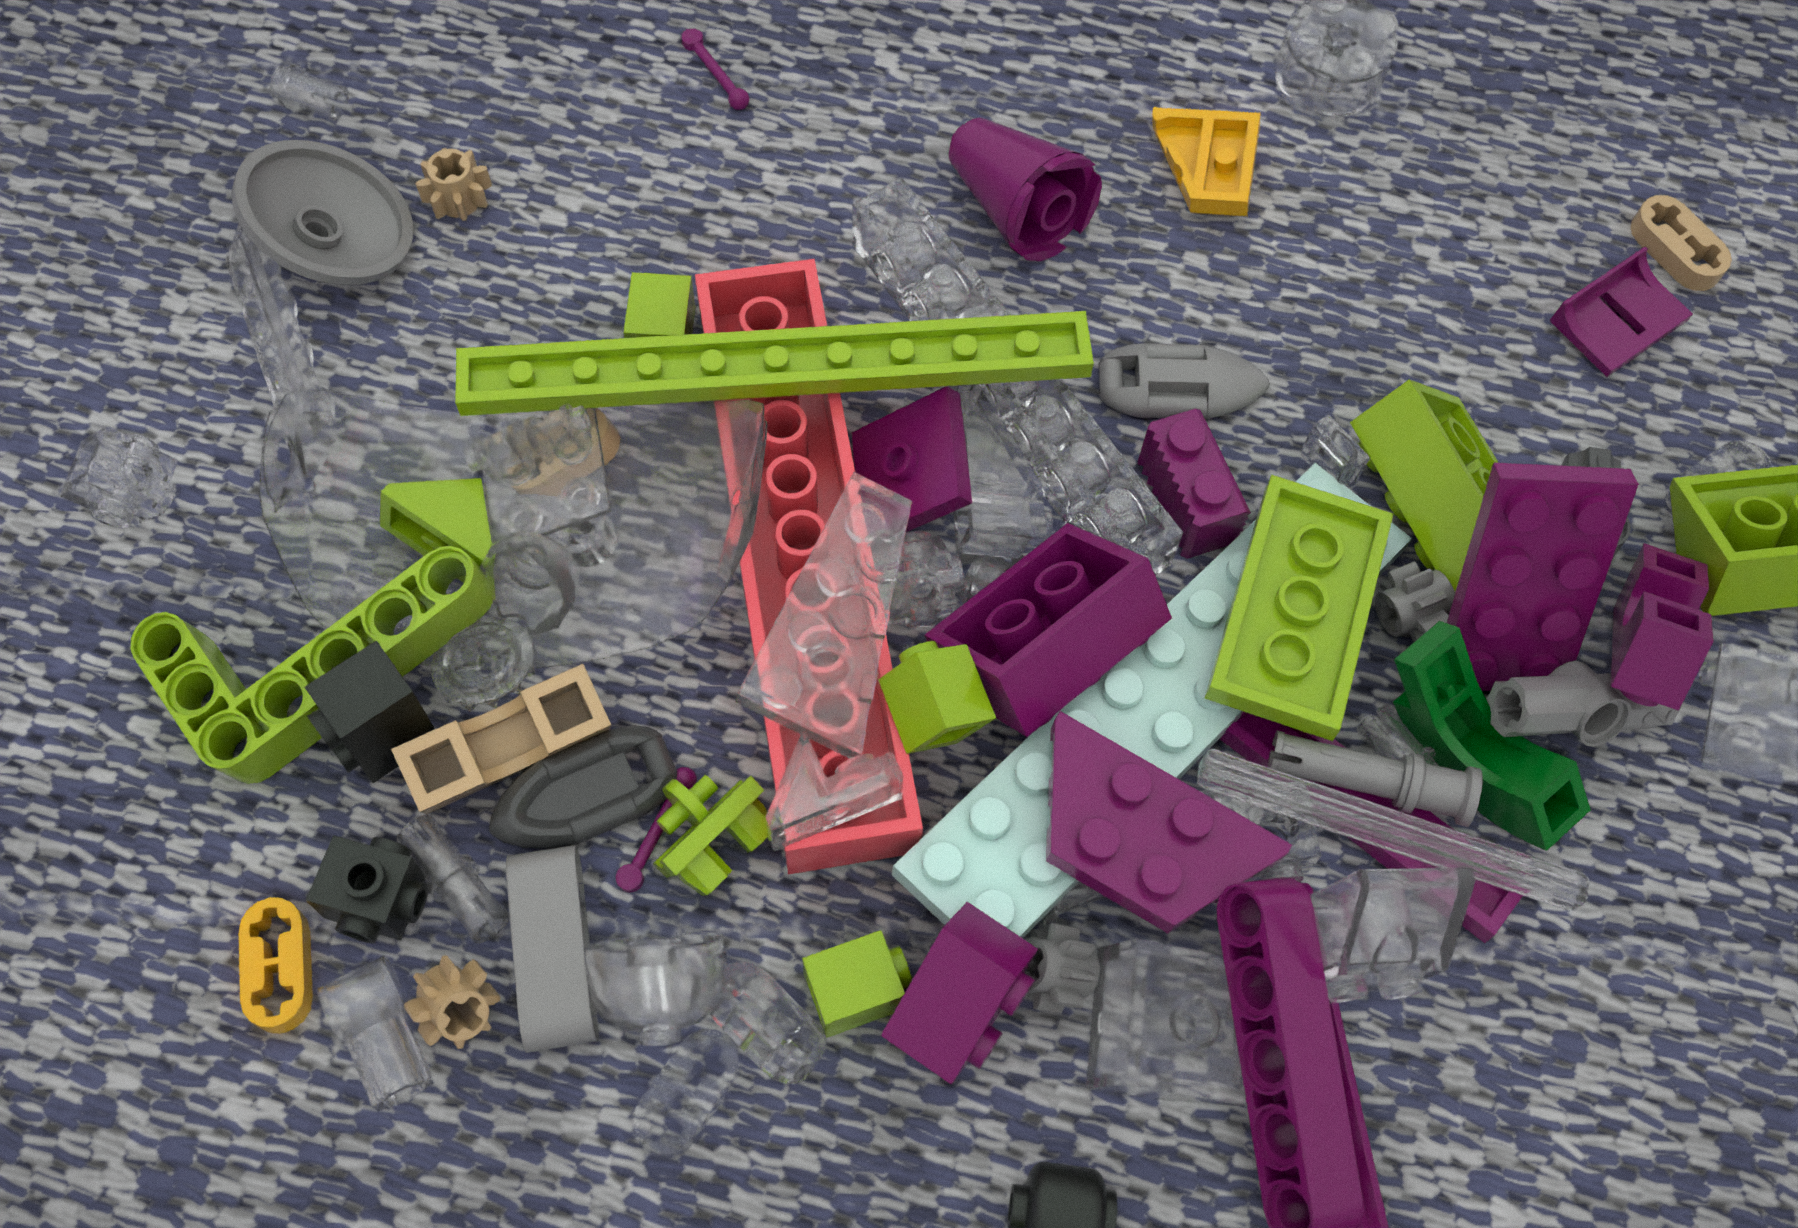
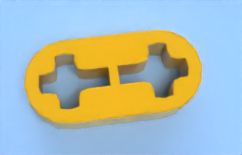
M269 897L257 901L247 909L240 921L238 932L240 1004L243 1014L260 1029L269 1033H285L299 1026L311 1010L313 990L310 927L308 919L293 903L283 898ZM278 916L287 926H291L290 931L279 934L278 957H273L271 945L262 937H259L260 931L270 929L272 917ZM279 972L280 985L288 992L293 993V999L282 1002L280 1014L274 1016L273 1012L260 1005L261 999L272 996L274 991L273 973Z

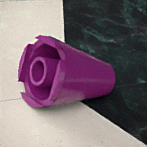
M981 117L974 118L961 125L951 138L949 147L950 163L1011 249L1027 261H1044L1058 255L1067 248L1058 241L1066 237L1073 229L1081 234L1089 224L1099 204L1102 180L1101 176L1094 172L1093 166L1095 164L1085 155Z

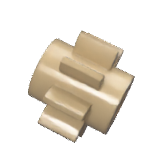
M443 148L433 154L428 161L420 163L425 179L416 182V186L422 203H431L437 219L442 218L446 214L447 216L460 218L462 221H465L467 216L472 214L478 207L486 208L488 206L484 190L492 187L487 166H477L473 151L468 150L463 153L457 149Z
M447 955L441 957L440 965L432 967L424 974H414L413 978L418 984L416 988L417 998L404 1003V1009L413 1022L420 1023L418 1032L428 1045L432 1046L443 1036L451 1040L457 1049H462L466 1040L473 1038L481 1030L489 1031L491 1029L488 1022L489 1006L499 1002L500 995L490 983L485 982L487 973L476 960H471L463 969H460L453 964Z

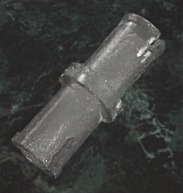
M426 814L416 818L417 823L423 829L420 834L411 822L406 824L397 835L396 842L408 847L412 851L410 857L414 859L427 878L428 892L436 902H445L469 932V937L474 943H482L490 939L489 934L484 929L486 925H489L495 935L498 934L509 922L510 915L478 877L480 868L470 855H461L439 828L437 821L432 815Z

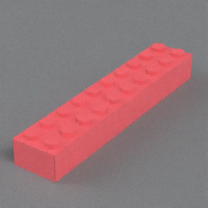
M815 259L695 274L703 333L827 326ZM840 393L714 400L788 875L904 856L922 839L923 825L909 754H906L878 679L893 668Z

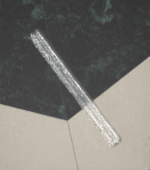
M1216 749L1208 750L1199 764L1197 784L1201 788L1568 911H1575L1579 906H1584L1587 901L1590 881L1582 872Z

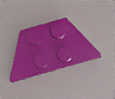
M1060 711L1056 716L1050 730V741H1053L1052 773L1049 777L1048 785L1050 825L1047 829L1046 862L1167 934L1194 918L1205 907L1212 903H1217L1220 894L1227 886L1248 881L1268 867L1272 868L1280 863L1289 853L1292 844L1067 714Z

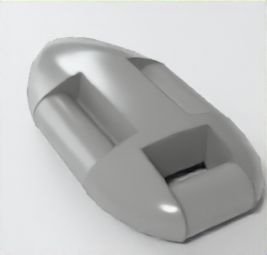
M1130 344L1111 350L1098 363L1099 396L1107 406L1120 413L1139 418H1166L1195 408L1201 410L1205 420L1227 415L1252 404L1266 392L1270 385L1265 374L1248 360L1228 351L1206 345ZM1135 369L1136 386L1124 387L1123 370Z

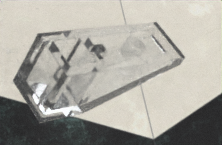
M979 384L958 385L956 392L960 393L972 504L953 512L956 563L1010 568L1052 535V513L1050 510H1044L1041 482Z

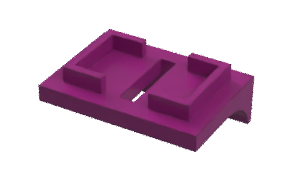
M1643 247L1562 302L1549 320L1606 377L1683 325L1693 315L1654 276L1647 262L1648 249L1646 247ZM1603 298L1623 319H1625L1639 333V335H1637L1601 299Z

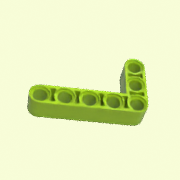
M453 546L438 547L427 553L247 689L214 641L177 615L161 612L144 618L133 632L130 649L140 669L198 757L207 766L246 784L260 783L270 778L322 738L307 717L319 708L305 689L306 685L375 641L378 642L402 677L479 620L491 608L495 598V587L491 578L462 549ZM466 575L464 584L459 590L452 594H446L449 584L454 579ZM412 615L409 626L403 632L394 635L397 623L402 618ZM180 643L177 652L169 658L172 649ZM213 689L211 699L205 706L201 707L204 696ZM303 695L299 709L293 715L287 717L290 704L296 698ZM247 737L244 750L237 757L233 758L236 745L243 738Z

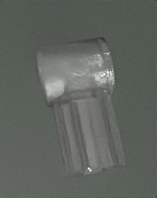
M385 955L317 987L318 997L325 1016L338 1040L344 1045L347 1044L371 1106L377 1111L398 1106L423 1093L426 1088L435 1083L424 1053L406 1015L408 1013L404 1009V1003L408 1002L405 991L400 994L398 993V990L403 988L394 967Z

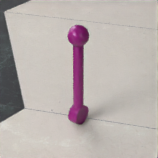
M695 28L683 31L681 35L683 47L694 51L729 95L728 102L730 106L735 110L746 108L750 99L747 91L734 85L704 47L702 32Z
M680 767L676 769L678 771L676 780L687 789H690L697 782V775L691 768ZM668 799L663 803L631 864L623 865L616 873V883L625 892H635L643 885L644 875L642 870L663 833L656 820L672 806Z

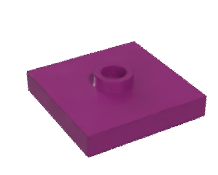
M945 386L851 432L855 474L870 545H879L972 504L960 393L950 387Z

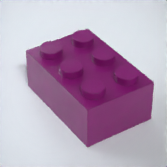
M1067 523L924 636L927 641H936L938 648L967 644L996 719L1028 737L1039 727L1048 723L1057 712L1085 689L1097 683L1107 671L1129 653L1143 645L1151 635L1170 621L1172 616L1147 557Z

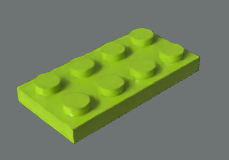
M1271 474L1264 490L1204 699L1333 741L1341 730L1394 513Z

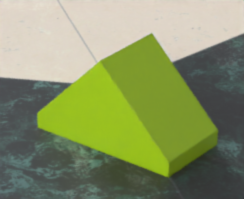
M482 478L389 483L381 490L380 527L423 556L438 547L453 546L460 548L491 578L493 548ZM466 575L460 576L457 579L464 583Z

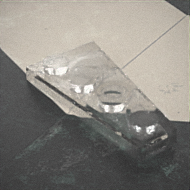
M853 472L741 685L735 699L736 703L851 760L859 761L866 737L865 730L870 705L874 697L878 676L877 669L883 640L886 636L890 616L889 609L894 583L898 575L911 510V500Z

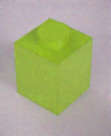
M632 272L623 331L624 338L693 334L696 307L691 276Z
M927 641L914 645L899 654L901 663L878 679L906 754L957 744L996 719L967 644L938 648L936 641Z
M882 930L802 958L803 974L826 1038L893 1014L905 994L904 989L908 988L912 982V976L900 946L888 949Z

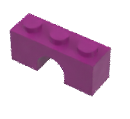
M1645 543L1643 544L1613 610L1611 687L1619 689L1629 700L1649 707L1661 704L1679 711L1713 644L1711 614L1699 610L1709 590L1707 564Z

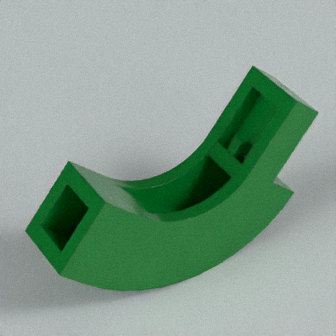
M1438 621L1394 659L1405 691L1393 701V704L1406 731L1421 754L1432 765L1463 772L1468 766L1481 769L1482 790L1477 810L1484 817L1508 833L1547 851L1591 811L1576 761L1542 748L1523 736L1503 737L1490 724V706L1477 682L1459 627Z

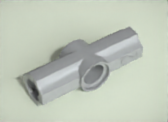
M1581 661L1567 662L1556 668L1549 676L1511 677L1508 681H1495L1487 698L1491 710L1490 724L1503 737L1573 733L1586 746L1591 747L1609 742L1622 730L1649 729L1656 726L1672 725L1679 713L1678 710L1661 704L1649 707L1629 700L1619 689L1611 687V673L1596 674Z

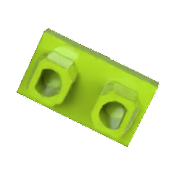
M704 775L690 789H687L676 779L670 780L662 788L664 795L672 806L656 820L661 829L668 835H671L686 820L692 824L686 832L652 863L666 878L677 875L683 883L700 895H709L733 871L709 846L724 829L732 835L747 853L752 852L777 829V825L769 812L757 799L765 790L752 776H749L744 781H738L708 811L703 804L718 790V787L707 775Z

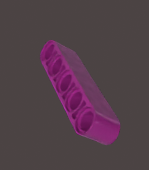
M1289 877L1234 883L1227 886L1219 896L1217 922L1260 1191L1269 1228H1356L1360 1224L1363 1215V1198L1314 908L1310 895L1302 883Z

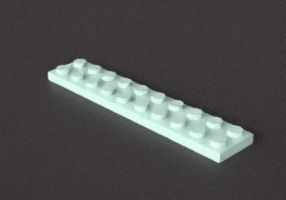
M1316 463L1296 481L1309 487L1369 505ZM1255 521L1167 604L1172 616L1170 621L1151 635L1143 645L1134 649L1107 671L1097 683L1085 689L1060 711L1180 779L1243 713V711L1204 699ZM1391 523L1378 577L1404 552L1412 539L1393 523ZM1059 712L1048 723L1029 735L893 865L892 876L944 925L968 901L1021 938H1024L1079 882L1046 862L1047 829L1050 825L1048 785L1049 777L1052 773L1053 741H1050V730Z

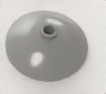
M278 141L264 145L250 153L243 160L236 173L232 187V204L242 229L263 253L295 274L328 284H367L392 274L403 263L413 241L414 228L410 210L403 196L383 173L348 151L315 141Z

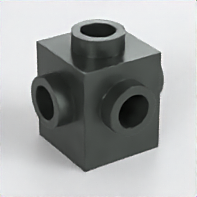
M333 835L306 901L324 919L337 922L335 930L347 937L372 944L376 942L378 935L401 941L408 922L415 923L423 912L428 896V884L425 883L426 875L414 859L410 857L412 851L408 847L381 837H373L370 845Z

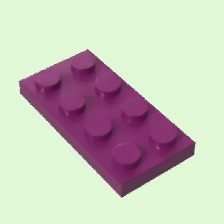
M1493 462L1447 619L1448 624L1460 628L1481 691H1491L1495 681H1508L1511 677L1549 676L1561 665L1577 660L1639 485L1631 469Z

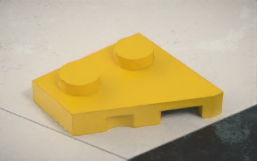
M1153 107L1152 127L1190 213L1233 216L1248 215L1261 113Z

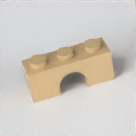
M584 664L520 691L521 694L518 697L489 712L462 722L455 720L392 748L391 751L419 812L429 814L526 770L532 764L611 730L609 718Z

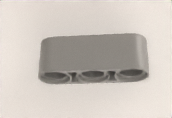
M576 845L508 855L506 858V880L518 1019L524 1050L526 1053L596 1042L599 1039L597 1016L592 1017L597 1015L591 950H585V948H590L584 883L578 884L583 882L578 848Z

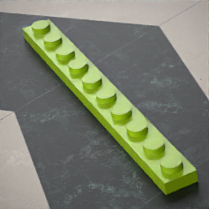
M1086 311L456 348L455 404L460 416L1087 378L1092 375L1094 361Z

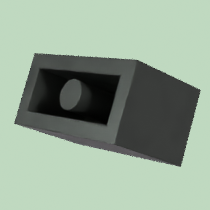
M377 641L305 686V689L319 708L307 716L328 747L335 753L348 773L360 765L372 783H375L399 767L391 751L392 748L435 730L414 692Z

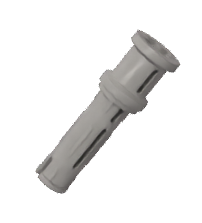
M1276 731L1272 742L1275 749L1274 751L1270 750L1267 771L1270 773H1282L1392 799V806L1398 807V811L1411 814L1415 808L1448 815L1454 817L1455 824L1469 827L1475 817L1482 790V771L1480 768L1468 766L1463 772L1425 763L1423 755L1415 753L1403 755L1401 760H1396L1284 734L1282 731Z

